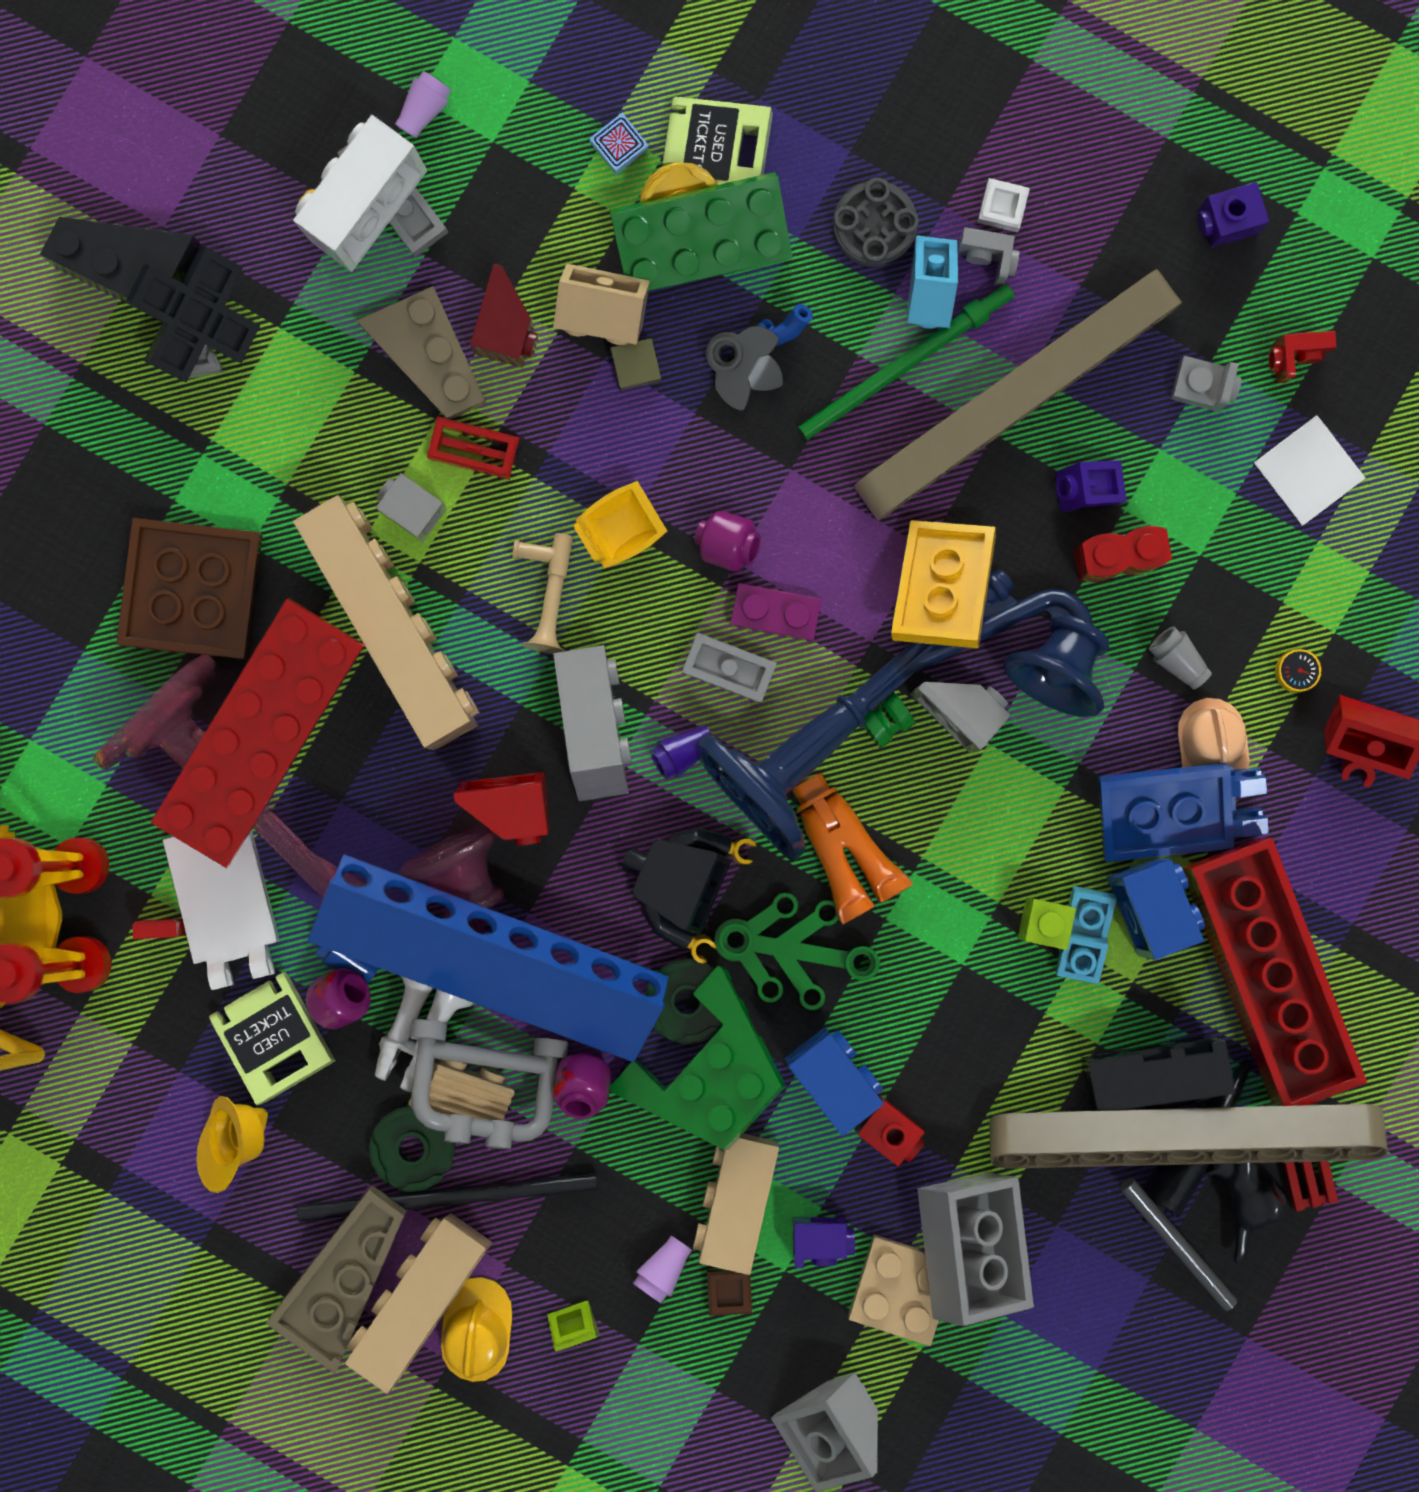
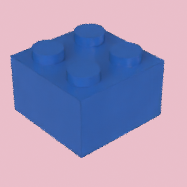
M1152 858L1106 877L1112 893L1116 896V903L1138 956L1157 960L1204 941L1200 930L1205 928L1202 915L1195 904L1190 906L1184 889L1189 887L1186 875L1179 864H1173L1172 859Z
M824 1027L786 1056L785 1060L794 1075L843 1137L884 1105L877 1095L884 1089L865 1064L857 1069L851 1061L857 1054L840 1031L837 1030L831 1035L827 1028Z

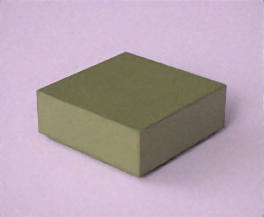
M652 338L640 340L637 342V345L627 343L626 345L611 347L620 391L661 382Z

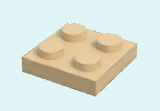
M873 1234L848 1313V1319L931 1346L939 1320L932 1317L925 1251Z

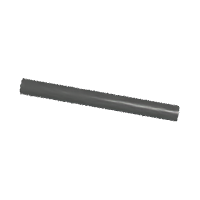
M1133 1178L1123 1181L1120 1185V1190L1222 1309L1225 1311L1231 1310L1237 1304L1236 1297Z

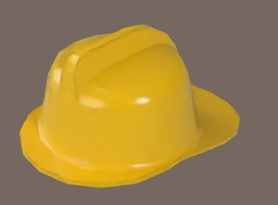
M224 1096L215 1099L210 1116L199 1139L196 1159L200 1179L210 1192L220 1193L226 1190L232 1182L238 1167L255 1159L262 1153L265 1140L264 1131L268 1118V1113L265 1109L253 1108L245 1104H233L228 1097Z
M484 1277L469 1278L444 1314L441 1336L442 1358L448 1369L461 1379L471 1382L486 1381L497 1375L506 1364L510 1345L512 1305L505 1289L496 1281Z

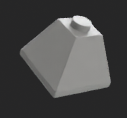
M923 682L910 693L969 753L981 750L1011 716L1004 709L1008 702L991 686L985 690L981 685Z
M855 1372L823 1383L771 1417L816 1492L871 1478L877 1473L878 1409Z

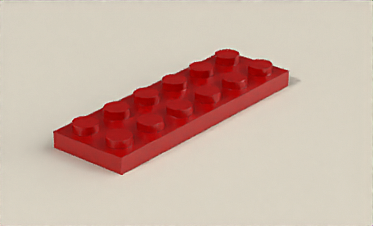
M286 599L151 823L227 869L365 645L292 599Z

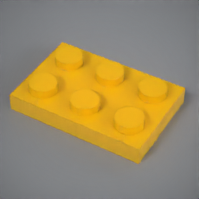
M910 521L891 631L893 641L979 648L996 539L995 527Z

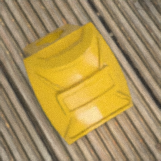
M638 481L618 488L595 502L576 519L577 523L573 525L594 562H600L604 569L641 553L667 532L666 527Z

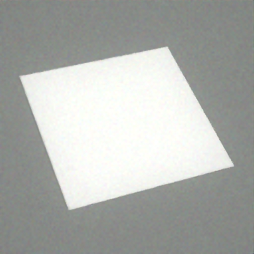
M1317 415L1254 462L1302 526L1365 479V476Z

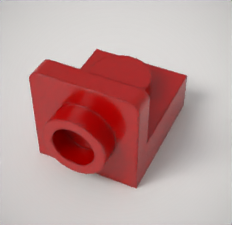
M1335 331L1284 334L1273 343V347L1270 348L1268 356L1269 369L1271 373H1276V383H1287L1296 376L1295 358H1297V364H1312L1323 361V356L1337 348Z

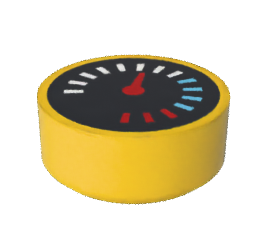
M1297 649L1287 652L1279 658L1275 667V676L1278 683L1285 690L1295 693L1303 692L1313 688L1318 683L1321 676V665L1313 653Z

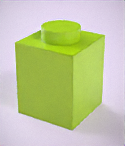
M1026 897L1018 939L1068 950L1076 908Z

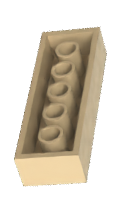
M337 495L295 519L293 523L424 748L436 751L477 727L478 724L473 717L480 713L467 691H464L463 688L458 690L452 680L458 677L455 668L446 654L443 655L441 651L436 653L431 643L437 640L434 632L425 618H422L419 613L414 615L409 606L416 602L405 583L400 581L398 576L392 578L388 570L394 567V564L382 544L379 545L376 539L370 540L367 533L372 531L373 528L361 508H358L354 501L347 504Z

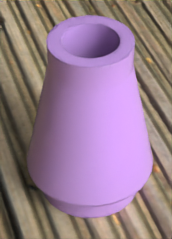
M423 71L418 79L413 78L401 114L395 124L414 138H417L420 132L449 103L447 97L452 90Z
M671 1235L668 1241L636 1271L639 1275L633 1284L659 1303H662L667 1295L671 1297L686 1259L692 1250Z

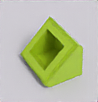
M588 1300L547 1314L553 1346L556 1352L600 1336Z

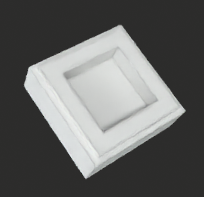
M989 178L977 223L1018 233L1030 188Z

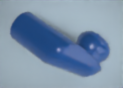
M798 304L777 327L769 319H764L757 327H764L779 337L777 347L796 339L812 320L813 314L806 305Z

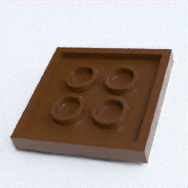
M132 518L116 644L126 647L247 660L263 534L252 531Z

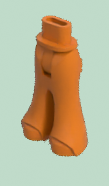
M821 773L792 789L801 805L797 808V811L800 813L805 832L829 881L835 910L841 925L875 907L853 872L845 856L844 848H847L854 857L879 904L913 885L904 871L888 859L879 849L851 806L837 792L838 790L835 787L829 788Z

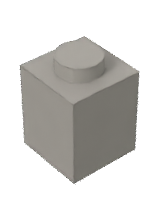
M402 473L399 474L396 480L390 478L382 486L376 498L380 501L376 509L382 515L422 543L447 510L443 502Z

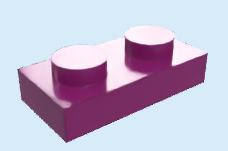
M738 583L730 626L813 642L822 599Z

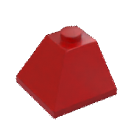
M546 772L461 781L454 792L455 803L503 840L515 839V845H529L541 842V836L548 835L550 825Z

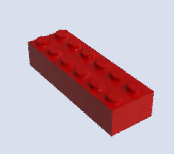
M1257 838L1236 846L1234 849H1228L1182 867L1188 881V889L1192 900L1202 915L1205 924L1204 931L1272 1106L1311 1105L1368 1083L1273 838Z

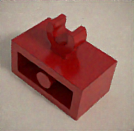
M1339 695L1324 728L1326 753L1344 759L1341 764L1342 780L1347 781L1350 773L1355 769L1365 771L1362 782L1363 786L1367 788L1375 780V769L1409 780L1419 761V719Z

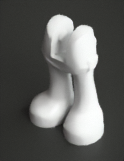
M402 977L405 985L403 999L388 1035L382 1037L379 1043L380 1054L375 1076L386 1081L396 1065L397 1058L402 1050L413 1055V1058L405 1071L400 1088L407 1092H412L419 1041L409 1038L412 1020L418 1018L433 988ZM436 990L435 998L426 1020L448 1023L456 1010L470 1007L473 1003Z

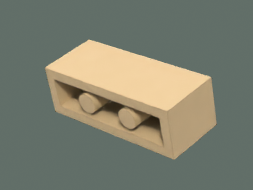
M743 1133L728 1150H723L716 1146L712 1165L720 1166L716 1183L708 1181L702 1206L710 1208L706 1225L698 1223L693 1249L700 1251L699 1264L746 1275L751 1274L778 1156V1141Z

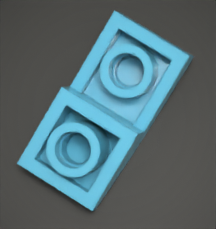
M1073 886L1068 906L1075 907L1076 912L1068 950H1059L1057 976L1099 984L1109 946L1107 936L1117 900L1115 894Z

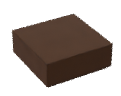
M708 1269L709 1316L752 1314L751 1276L725 1269Z

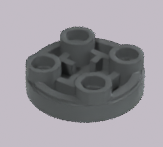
M877 177L852 187L842 196L837 204L833 218V233L838 247L850 260L867 267H882L896 262L907 253L916 236L919 220L914 204L909 196L899 187L888 183L883 178Z

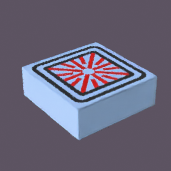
M623 113L589 138L590 144L615 175L649 150V145Z

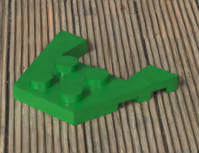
M718 965L696 989L693 995L723 1024L722 1028L667 1089L639 1060H635L612 1083L610 1091L723 1150H728L786 1085L762 1037L758 1036L748 1016L749 1012L743 1000L738 997L731 983L732 978L728 970L724 966Z

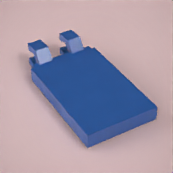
M1227 763L1098 776L1103 857L1106 862L1234 849V840L1237 837L1268 834V817L1263 815L1262 808L1238 809L1236 811V797L1267 794L1266 776L1261 775L1260 768L1237 769L1235 771L1234 766H1229Z

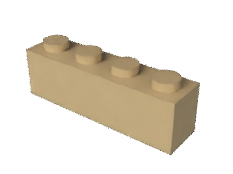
M452 1213L444 1217L442 1221L434 1218L421 1237V1240L426 1243L417 1257L413 1254L407 1257L396 1274L402 1280L394 1292L391 1293L386 1290L381 1295L371 1311L377 1317L368 1329L361 1326L347 1346L352 1353L345 1362V1365L386 1394L396 1386L493 1243Z

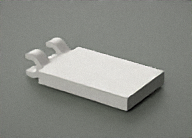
M252 830L227 869L175 837L163 839L193 963L207 962V976L211 990L234 985L228 962L249 956V966L253 979L275 974L268 945L280 942Z

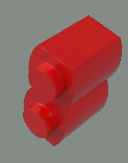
M1159 526L1140 527L1125 536L1111 533L1100 534L1086 540L1073 551L1079 580L1091 583L1109 580L1120 573L1127 575L1146 574L1172 559L1167 529Z

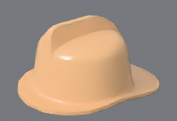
M1204 698L1193 702L1184 710L1178 722V739L1182 767L1227 763L1229 766H1234L1235 771L1237 769L1249 768L1250 759L1245 725L1240 713L1231 704L1221 699Z

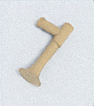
M556 533L552 547L523 543L520 540H515L513 559L522 558L549 563L548 581L538 629L533 638L528 642L522 643L523 647L530 650L550 654L565 652L557 642L556 623L573 537L570 535Z

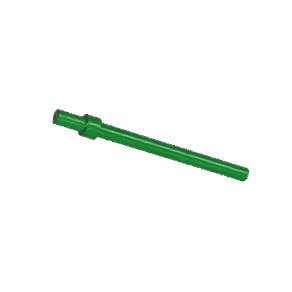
M1005 283L982 300L974 299L961 308L962 314L951 320L950 328L941 327L798 426L802 436L808 441L971 327L976 330L989 321L991 313L1015 297L1010 286Z

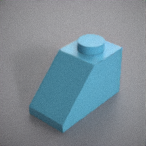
M916 235L908 296L907 323L917 324L928 329L936 327L950 328L958 286L957 240Z

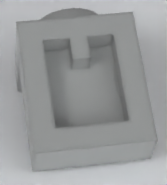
M964 227L959 239L958 255L966 256V261L977 265H989L991 261L998 262L994 286L1001 287L1006 282L1008 275L1015 276L1019 261V251L1013 250L1015 236Z
M1183 356L1180 359L1170 399L1220 412L1229 402H1235L1241 386V378L1236 377L1239 364L1229 362L1226 366Z

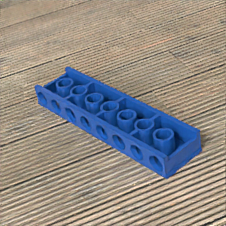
M344 854L334 879L331 878L307 941L634 1062L665 1005L663 999L668 980L666 975ZM347 872L359 873L367 880V886H351L344 881L342 876ZM388 888H399L407 893L409 901L402 903L394 902L387 897L384 891ZM432 903L442 904L448 908L451 917L442 919L434 917L428 912L426 907ZM472 919L484 920L491 926L492 932L479 934L470 928L468 922ZM515 934L524 935L532 941L534 947L523 950L512 944L509 938ZM554 950H564L572 955L575 963L562 965L553 959L551 952ZM604 965L614 972L615 978L602 980L594 974L592 967ZM637 980L649 982L656 990L653 997L639 993L634 988L633 982Z

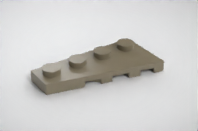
M371 1185L274 1310L266 1324L332 1373L336 1374L406 1210Z

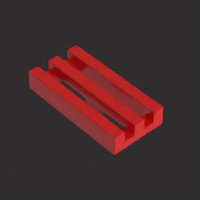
M437 416L427 458L428 460L510 480L520 438ZM446 429L505 444L508 447L507 451L503 452L442 436V433ZM439 445L504 461L502 467L440 452L438 449Z
M1329 1161L1316 1162L1323 1193L1320 1194L1312 1163L1301 1162L1308 1196L1303 1198L1294 1162H1282L1293 1210L1297 1212L1305 1210L1306 1207L1315 1208L1322 1206L1321 1204L1324 1203L1332 1204L1338 1202Z

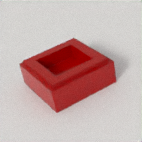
M183 919L144 920L133 924V939L186 936Z

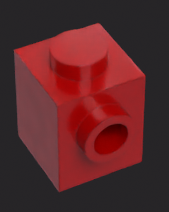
M880 1095L879 1097L884 1105L858 1124L854 1130L858 1136L899 1167L904 1159L910 1162L919 1153L924 1145V1141L920 1138L925 1132L918 1124Z

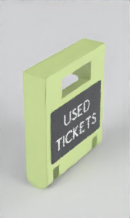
M674 97L672 99L671 108L674 111L685 114H670L663 166L675 162L694 163L707 170L718 185L764 174L773 116L771 107ZM743 128L746 135L758 136L753 168L738 166Z
M286 972L276 976L278 984L282 989L281 992L278 993L272 981L269 980L225 1006L224 1010L230 1022L227 1023L219 1011L209 1016L212 1025L256 1105L266 1103L336 1061ZM301 1050L308 1065L276 1083L271 1072L266 1070Z

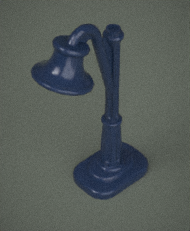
M996 569L993 573L990 572L980 641L1039 612H1047L1051 616L1050 630L1052 635L1037 651L1011 653L1003 662L1006 675L1025 694L1049 708L1078 717L1097 716L1104 709V702L1101 692L1092 682L1093 667L1097 657L1103 656L1110 646L1105 634L1093 625L1088 607L1078 596L1065 590L1057 589L1040 591L1017 601L1009 594L1014 588L1011 579L1000 569ZM912 642L849 697L839 695L836 698L837 703L793 734L760 763L751 762L737 750H729L721 741L711 735L704 736L696 743L695 747L698 758L709 776L730 800L785 857L794 862L805 852L803 833L797 825V816L788 803L786 794L822 764L857 727L863 728L866 725L864 717L913 674L967 647Z

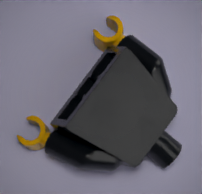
M702 828L673 833L667 841L656 839L652 843L648 854L635 848L630 849L623 860L622 870L638 878L632 895L641 901L640 911L654 934L682 950L689 948L697 962L707 963L708 960L705 957L696 953L697 946L701 943H708L715 949L716 946L709 936L701 935L732 860L738 864H750L753 862L751 860H744L739 856V847L742 844L756 847V844L751 839H740L732 842L730 836ZM728 854H730L732 860L729 859V858H727V857H725V856H727Z

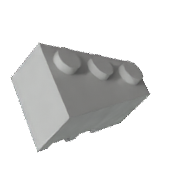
M604 645L553 653L570 774L579 802L629 794L624 764L632 763L628 738L620 739L618 728L619 724H625L622 698L614 699L612 685L619 684L616 659L607 660Z

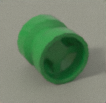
M892 692L864 717L866 725L863 728L875 744L882 749L892 741L895 733L898 731L905 732L916 723L901 699Z

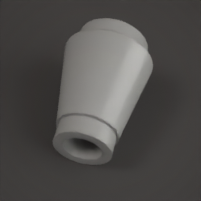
M1174 626L1161 633L1149 647L1150 652L1154 655V662L1185 684H1188L1192 689L1200 687L1211 676L1212 672L1207 668V665L1185 631L1179 632Z

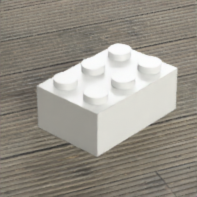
M371 115L365 124L361 122L353 129L348 138V147L340 158L335 157L326 165L321 176L323 180L313 194L309 192L300 200L295 211L297 215L293 221L311 243L352 272L425 175L427 169L413 144Z

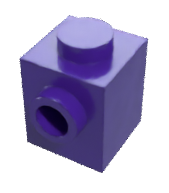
M1257 182L1208 196L1199 207L1200 212L1197 213L1200 233L1203 237H1208L1211 248L1259 234L1270 222Z

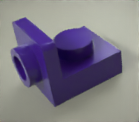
M1121 460L1079 462L1060 469L1055 473L1056 494L1059 498L1061 512H1071L1082 507L1114 506L1127 502Z

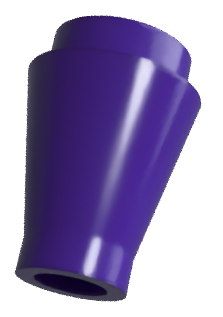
M705 725L695 730L657 741V747L650 750L652 760L664 779L668 780L673 776L679 778L699 760L695 745L704 736L711 735Z

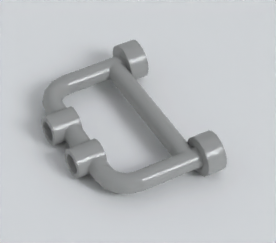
M425 1019L412 1020L410 1038L419 1041L411 1101L416 1118L425 1127L445 1132V1142L470 1144L471 1135L486 1137L485 1147L508 1150L511 1149L512 1141H531L542 1135L549 1126L552 1116L553 1086L558 1060L561 1061L567 1057L569 1042L557 1039L535 1038L533 1055L448 1043L445 1042L447 1023ZM434 1058L539 1074L533 1119L527 1124H516L509 1121L487 1120L466 1115L435 1112L429 1104Z

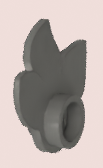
M755 326L749 327L739 334L722 332L715 335L709 341L706 349V358L710 367L716 371L715 388L720 397L731 407L741 411L744 410L748 403L751 389L768 391L783 386L781 368L776 360L769 355L779 341V337L772 331L764 327ZM725 345H730L735 350V357L730 362L725 361L721 356V350Z

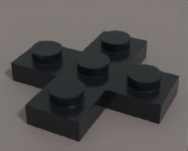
M202 245L182 283L144 263L125 303L163 322L144 361L186 383L205 345L242 363L260 327L257 323L225 307L243 267Z

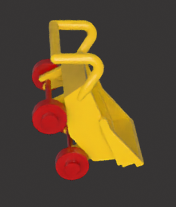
M0 825V1009L5 1004L18 1003L30 999L37 993L41 985L57 982L63 989L69 992L83 993L98 989L109 977L111 957L106 946L98 939L90 936L72 937L63 941L56 948L62 923V910L54 884L68 893H89L98 889L108 876V855L102 845L95 840L71 838L60 843L54 851L34 847L26 840L15 838V832H9V825ZM0 1029V1049L12 1053L0 1056V1071L39 1063L44 1059L45 1051L42 1047Z

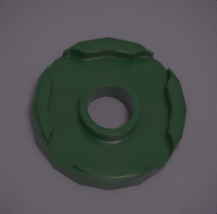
M692 958L673 960L657 970L658 973L668 976L663 999L665 1005L654 1025V1029L669 1040L682 1044L702 1042L717 1033L722 1023L701 1002L698 1008L691 1013L681 1012L675 1005L677 993L683 989L696 991L713 972L714 968L708 963H699ZM648 983L645 996L653 997L656 990L650 983Z
M409 1105L400 1106L386 1114L375 1127L369 1144L371 1164L380 1179L393 1187L399 1188V1190L406 1192L426 1190L440 1182L451 1168L456 1152V1144L444 1141L445 1132L425 1127L416 1118L413 1109ZM410 1136L419 1138L424 1145L423 1156L415 1160L405 1157L401 1151V1144L404 1138Z

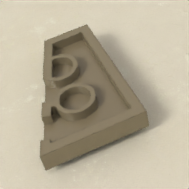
M434 286L356 320L362 329L382 348L388 357L408 376L446 419L452 420L487 404Z

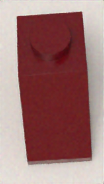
M494 264L470 346L475 355L523 368L525 358H532L535 353L539 334L533 332L532 319L501 265Z

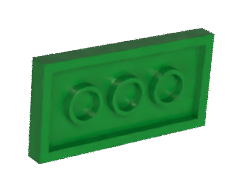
M776 172L609 209L623 275L650 280L648 291L792 259L779 179Z

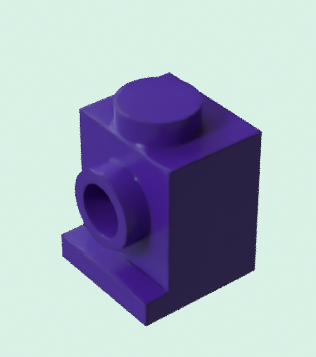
M844 1216L793 1217V1261L795 1268H804V1259H811V1264L815 1266L837 1265V1259H847V1255H855L854 1228L847 1229Z

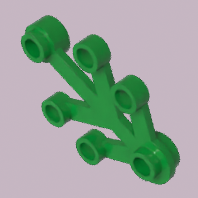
M786 892L776 895L772 905L747 922L737 918L723 922L718 927L714 938L718 953L727 960L740 961L756 983L759 997L768 1003L776 1002L781 998L783 986L776 977L769 976L755 952L773 955L799 992L800 1003L808 1010L819 1009L825 1002V993L820 986L812 983L797 960L845 968L850 976L861 981L873 978L880 967L877 953L867 946H855L850 951H843L800 943L823 926H831L838 921L836 910L833 919L830 921H823L819 916V910L824 905H831L835 910L834 902L830 900L820 901L815 906L813 913L777 938L760 936L759 934L779 918H790L797 912V899L792 894ZM783 897H788L793 902V909L786 914L779 912L777 909V903ZM732 932H740L744 936V942L738 948L731 947L727 942V938ZM864 954L869 959V966L865 970L860 971L854 967L853 961L856 956ZM768 981L775 982L778 985V992L773 997H766L762 993V986ZM809 989H815L820 993V999L814 1005H809L804 1000V994Z

